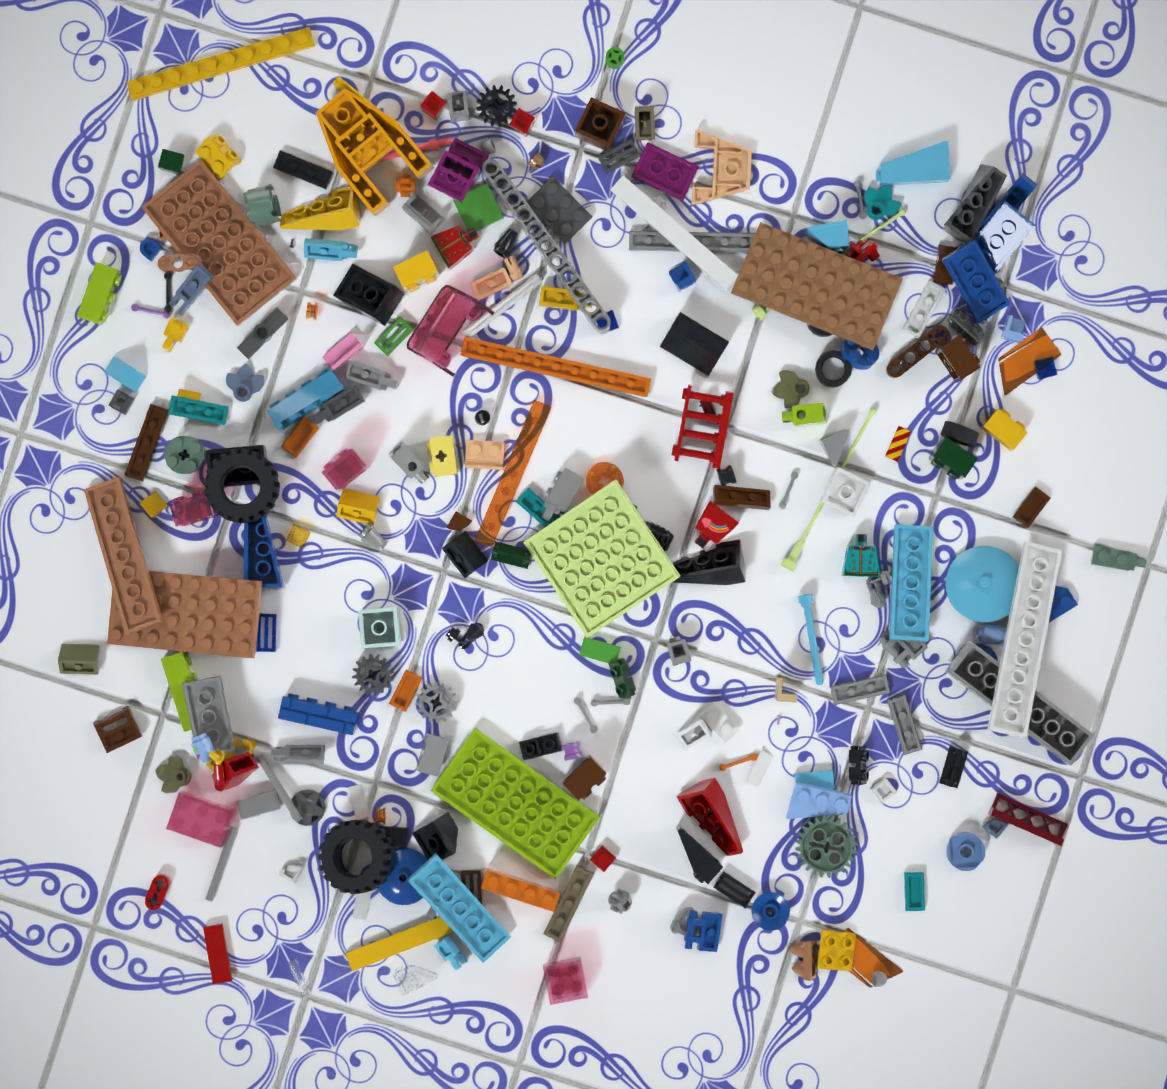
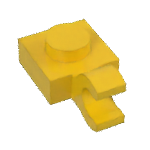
M171 317L163 332V335L167 336L162 346L163 350L171 352L176 341L181 343L189 325Z

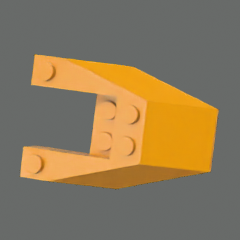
M346 88L315 112L337 171L375 216H378L391 204L365 172L391 150H396L420 180L435 168L395 119Z

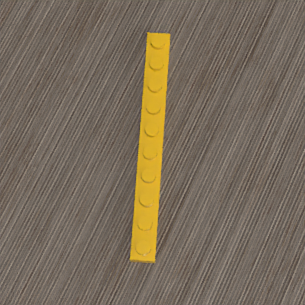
M310 27L130 80L127 81V86L132 101H136L315 47Z

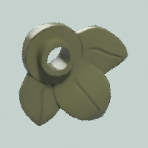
M788 370L780 371L779 376L782 382L777 384L771 393L777 398L784 399L785 408H792V406L798 405L800 399L809 393L810 387L808 382L804 379H799L795 372ZM798 385L803 386L802 392L796 390Z
M174 755L169 756L168 764L160 765L155 770L157 777L164 781L161 791L164 793L177 792L181 786L188 785L192 778L191 772L184 767L183 760ZM180 774L183 775V779H182V780H180V778H179V775H180Z

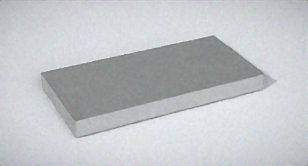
M221 675L182 683L193 738L205 733L210 738L215 752L216 748L224 754L235 752L236 748Z

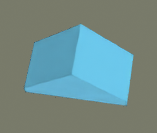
M113 356L104 370L106 374L134 392L138 391L147 377L116 356Z

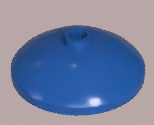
M408 847L396 848L395 854H392V859H395V865H391L390 868L393 871L390 876L386 877L387 881L379 885L378 890L391 903L411 905L420 901L423 897L407 879L428 859L415 849ZM400 875H406L407 879L405 881H401L399 878Z

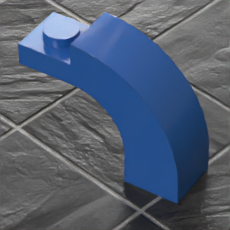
M1022 173L985 218L980 229L984 228L1005 201L1018 210L1038 184Z

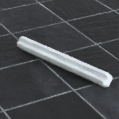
M538 274L533 275L463 330L465 336L469 338L474 336L542 283Z

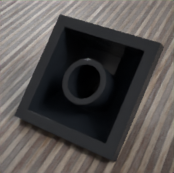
M449 812L437 817L412 833L428 860L435 853L441 860L456 853L458 827Z

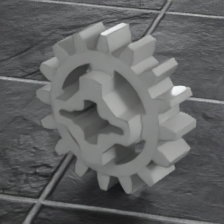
M434 682L433 687L428 683V689L421 688L420 690L423 694L417 695L420 701L416 702V705L421 706L418 712L423 711L422 718L424 719L428 716L430 723L433 719H436V723H439L441 718L444 722L447 721L446 716L452 717L451 710L457 709L453 706V704L458 702V700L453 699L456 693L449 692L452 688L451 686L447 689L444 688L445 683L438 686V683ZM437 690L435 695H427L428 692ZM444 692L448 695L450 703L445 701L443 697ZM440 694L439 702H441L442 705H438L434 711V703L432 702V699L435 700ZM424 702L428 703L430 712L426 710ZM440 709L447 710L442 715H436Z

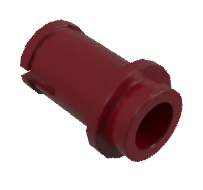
M699 401L701 404L699 407H702L704 413L717 415L712 402Z

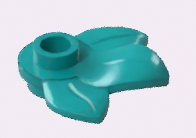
M890 185L880 188L877 192L872 187H868L864 194V200L867 204L866 213L872 220H879L883 216L894 215L902 204L899 201L892 200ZM875 207L878 208L879 213L874 214L872 209Z

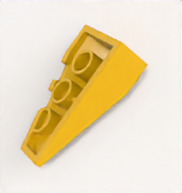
M350 186L336 189L331 192V196L322 200L318 197L314 199L315 202L311 205H301L281 214L280 228L342 231L358 227L360 225L361 212L357 194Z

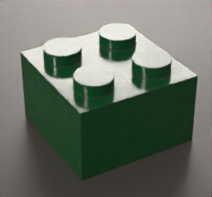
M947 437L940 439L928 458L931 460L930 464L939 470L941 468L946 470V474L954 480L966 478L978 460L977 457Z

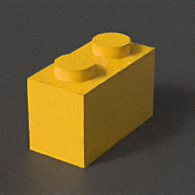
M1003 408L1001 410L995 409L981 428L1009 451H1013L1028 433L1024 430L1026 427L1019 421H1013L1010 418V413Z

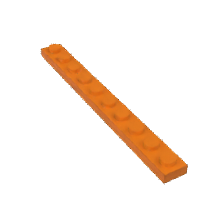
M464 337L460 356L646 398L651 383V378L469 337Z

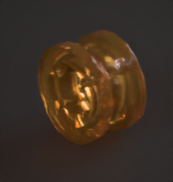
M308 302L306 319L313 317L314 320H317L318 303L311 304V302Z
M376 807V824H379V822L386 824V807H383V809Z

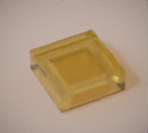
M293 523L285 541L304 549L311 531Z

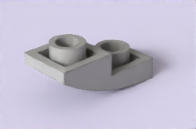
M276 790L236 801L241 820L281 809Z

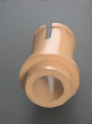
M513 255L509 259H504V263L510 273L509 278L513 281L522 279L524 272L520 270L516 257Z

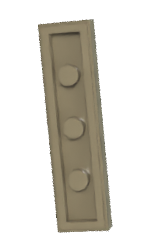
M576 865L555 908V912H553L543 933L544 935L561 942L594 872Z

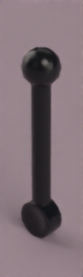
M167 272L164 274L166 279V306L164 310L170 312L172 309L169 305L172 275Z

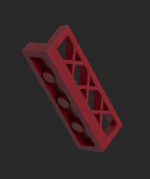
M996 793L988 812L989 815L1062 846L1064 842L1062 837L1068 826L1067 823ZM1000 798L1007 801L1009 809L1004 811L995 809ZM1021 807L1025 810L1027 816L1018 819L1015 817L1013 810ZM1037 815L1041 816L1044 822L1043 825L1038 827L1034 826L1031 818ZM1054 823L1062 825L1058 836L1050 832L1049 825Z

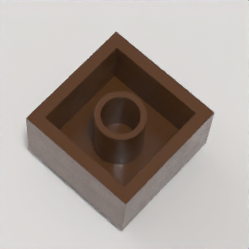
M591 97L574 131L575 137L610 153L626 120V113Z
M960 335L935 351L955 383L981 368L979 358L975 353L972 354L968 349L970 347L969 343L964 337L961 338Z
M589 755L563 780L562 784L578 801L581 798L585 800L592 793L591 788L595 784L600 786L606 780L605 775L607 773Z

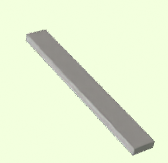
M629 231V251L680 252L657 231ZM689 232L711 252L747 253L755 233Z

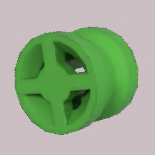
M612 47L606 52L605 61L607 66L612 69H618L623 65L624 52L620 48Z

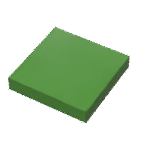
M487 183L468 192L462 203L453 199L467 230L474 227L477 232L504 219Z

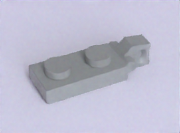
M352 360L349 361L344 379L386 391L387 387L397 390L399 384L398 381L390 379L391 374L386 371Z
M286 745L282 749H272L271 760L274 763L324 764L325 745Z

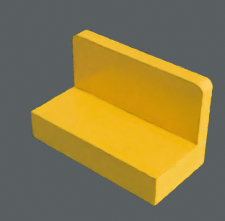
M344 488L338 502L337 517L374 525L380 496Z

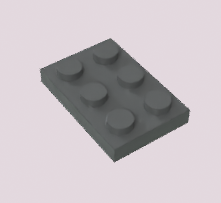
M553 176L527 201L533 212L565 244L593 218Z

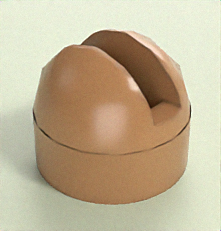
M537 152L529 160L528 164L534 169H540L544 165V158Z

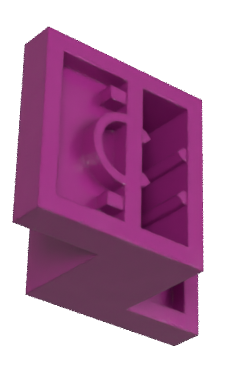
M455 137L449 150L444 151L427 185L462 203L469 189H473L483 169V163L488 160L489 154Z

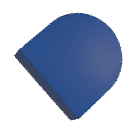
M150 238L143 240L140 244L141 254L151 262L163 249V246Z

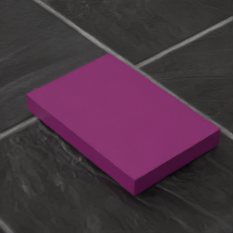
M647 142L631 178L683 201L699 166Z

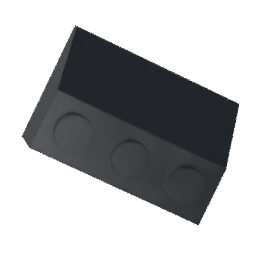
M680 312L660 347L709 376L729 341Z
M254 445L206 450L207 469L211 467V462L215 458H219L220 454L229 452L232 449H249L267 458L266 446ZM237 468L227 475L224 487L260 484V481L252 470Z

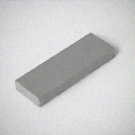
M887 674L830 686L834 705L891 693Z
M906 695L888 699L887 704L903 755L922 750Z

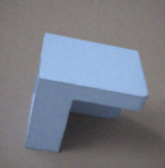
M1013 315L1006 316L1001 339L1021 343L1024 336L1022 332L1025 321L1013 318Z

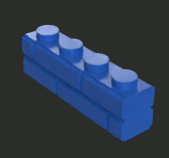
M288 693V696L284 695L282 697L278 719L348 735L355 734L359 712L355 711V707L344 705V709L338 708L336 703L328 701L325 704H320L318 699L307 697L306 700L299 699L300 695Z

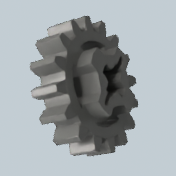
M369 654V659L363 656L362 663L356 662L358 668L352 669L356 672V675H353L352 678L357 679L354 685L361 686L360 692L366 689V695H369L371 691H373L374 695H377V690L384 693L383 687H390L388 681H393L390 674H393L394 671H389L391 663L385 664L387 658L380 660L379 654L375 658H373L372 654ZM371 662H377L382 666L374 667ZM364 666L365 674L360 677L361 669ZM370 670H381L376 675L375 680L374 678L365 679L370 674ZM386 672L385 680L382 683L381 675ZM371 682L375 687H368L364 683Z

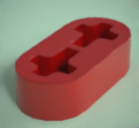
M165 874L157 875L151 882L145 898V905L150 910H157L165 900L170 887V879ZM161 878H163V882L166 884V886H162L160 888V891H158L157 888L159 884L156 883V880L159 881ZM155 894H158L156 900L159 902V904H155L154 906H152V902L149 901V899H152L155 896Z

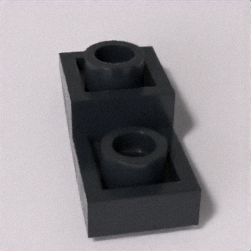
M559 732L519 742L523 761L563 751Z

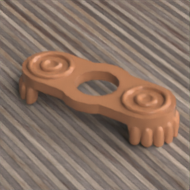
M175 253L173 255L161 256L157 264L159 269L165 273L167 271L182 272L183 270H193L198 264H202V260L196 254ZM177 257H180L183 261L180 268L174 266V260Z

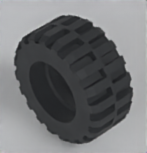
M232 449L229 452L220 454L219 458H215L211 462L212 465L210 468L208 467L206 471L207 476L203 482L205 484L204 495L207 496V503L214 509L213 511L217 515L232 522L248 523L265 517L274 508L276 499L280 495L278 493L280 488L279 475L274 465L265 456L249 449ZM237 468L252 470L260 481V491L257 497L247 504L232 502L224 491V482L227 475Z
M368 820L344 821L339 823V825L333 826L330 829L331 832L324 835L323 839L325 841L320 843L319 849L322 850L321 854H318V860L322 862V865H319V869L325 872L323 878L326 881H330V886L334 889L338 888L339 892L360 894L379 888V885L384 884L387 881L386 877L391 875L393 871L390 869L391 865H395V859H392V854H395V848H391L390 844L393 842L391 837H387V832L383 828L380 829L378 824L370 823ZM354 838L365 841L372 855L369 869L361 875L351 874L345 868L342 861V851L345 844Z

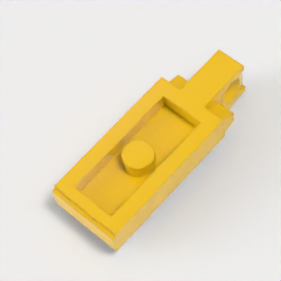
M541 286L539 306L581 311L566 289ZM577 290L574 292L578 297L584 295V293H580ZM588 304L586 308H592L593 304Z

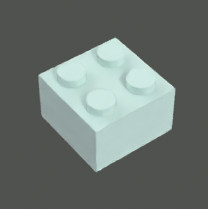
M398 607L358 610L361 649L401 645Z

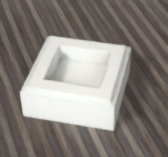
M886 777L870 788L882 804L897 793Z

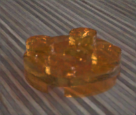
M609 462L595 464L586 476V487L591 495L604 488V485L599 483L602 480V476L610 478L608 484L617 480L621 487L624 485V477L621 470L615 464Z

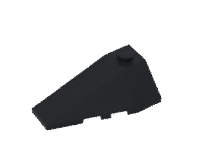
M740 539L721 542L715 545L716 548L707 552L704 549L699 552L700 555L693 558L685 557L673 562L672 564L680 574V577L673 581V583L733 585L746 582V570Z

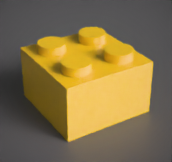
M428 250L393 267L404 291H409L410 293L419 290L420 285L424 283L428 285L437 281L436 277L440 276Z

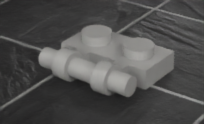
M885 635L878 639L882 644V648L885 651L887 650L893 656V661L896 664L899 663L902 668L909 664L904 659L907 655L912 660H915L928 648L922 641L888 640ZM896 642L904 649L901 653L893 646Z

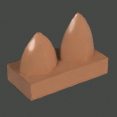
M809 939L791 945L788 948L789 951L800 958H804L803 961L794 964L791 969L798 976L803 977V980L811 981L816 979L817 940Z

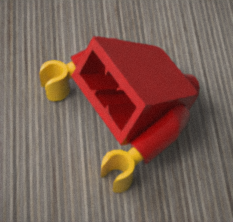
M250 738L243 739L241 746L247 749L246 753L224 761L225 754L221 750L216 748V753L212 750L210 751L209 757L215 760L212 778L217 791L222 792L240 785L259 768L253 759L254 754L252 751L256 747L254 740Z

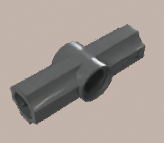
M276 307L260 324L255 326L254 330L237 349L249 360L266 342L271 340L272 336L289 318ZM267 329V336L259 338V330Z

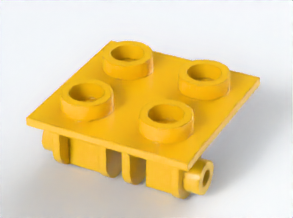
M823 929L820 932L821 940L818 950V961L816 962L817 969L852 971L856 933Z

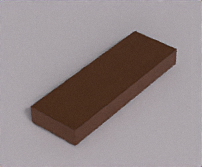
M714 485L713 505L769 510L771 508L770 490Z

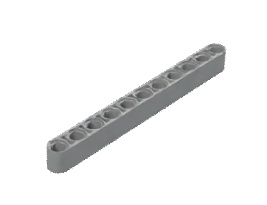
M494 159L486 160L483 163L485 178L594 330L600 334L608 332L610 329V318L500 164ZM489 166L497 168L494 173H488L486 170ZM501 181L508 183L506 188L503 189L497 185ZM512 196L519 199L515 204L509 203L508 200ZM522 212H528L530 214V216L527 219H521L519 217V215ZM533 227L541 229L537 235L532 234L530 230ZM548 242L552 247L549 250H543L541 248L542 244ZM555 258L563 260L559 266L554 265L552 261ZM571 273L574 275V278L571 281H566L563 278L564 275ZM576 289H583L585 294L581 297L576 296L574 293ZM588 304L596 306V310L593 312H588L585 308ZM600 319L607 321V325L603 328L598 327L596 324Z

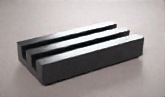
M725 871L722 872L713 888L745 909L756 894L754 890ZM723 878H728L729 880H731L732 882H734L735 884L749 892V896L745 895L744 893H742L741 891H739L738 889L724 881ZM720 883L744 898L745 902H742L719 886Z

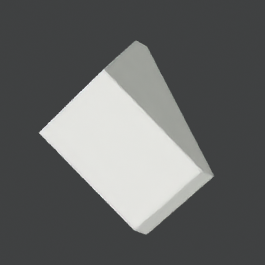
M699 718L676 735L686 750L713 734L702 718Z

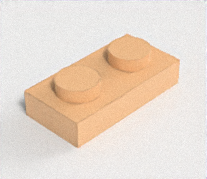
M505 267L470 283L478 301L513 285Z

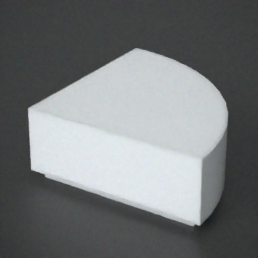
M300 864L288 865L278 875L295 884L304 866Z

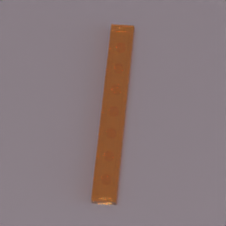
M534 399L475 541L493 548L551 411V406Z

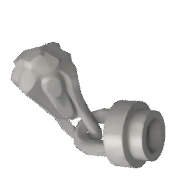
M882 569L879 571L880 577L876 579L870 577L866 580L871 605L876 608H881L886 603L887 597L879 588L877 581L881 580L884 585L889 584L888 582L891 581L888 570L884 571ZM870 583H874L875 588H871Z

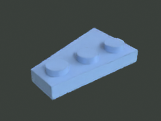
M795 782L786 819L847 814L852 795L850 793Z

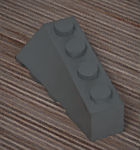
M980 164L958 208L944 224L945 232L958 241L968 243L973 240L1007 175L995 166Z

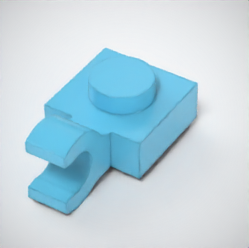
M449 936L434 945L445 961L449 959L455 970L462 967L461 964L463 965L468 962L464 955L458 954L460 950Z

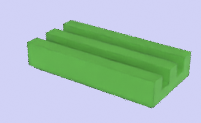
M399 316L374 344L388 357L414 331V328ZM400 322H402L403 325L383 345H381L380 343L384 340V338ZM407 327L408 330L386 350L385 348Z

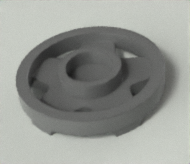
M307 789L296 793L292 797L293 803L296 799L297 806L295 807L303 818V821L297 822L298 824L310 826L318 823L323 818L326 805L323 797L318 792ZM303 793H312L309 797L303 795ZM319 799L321 801L322 808L317 805ZM313 816H319L318 819L312 822Z

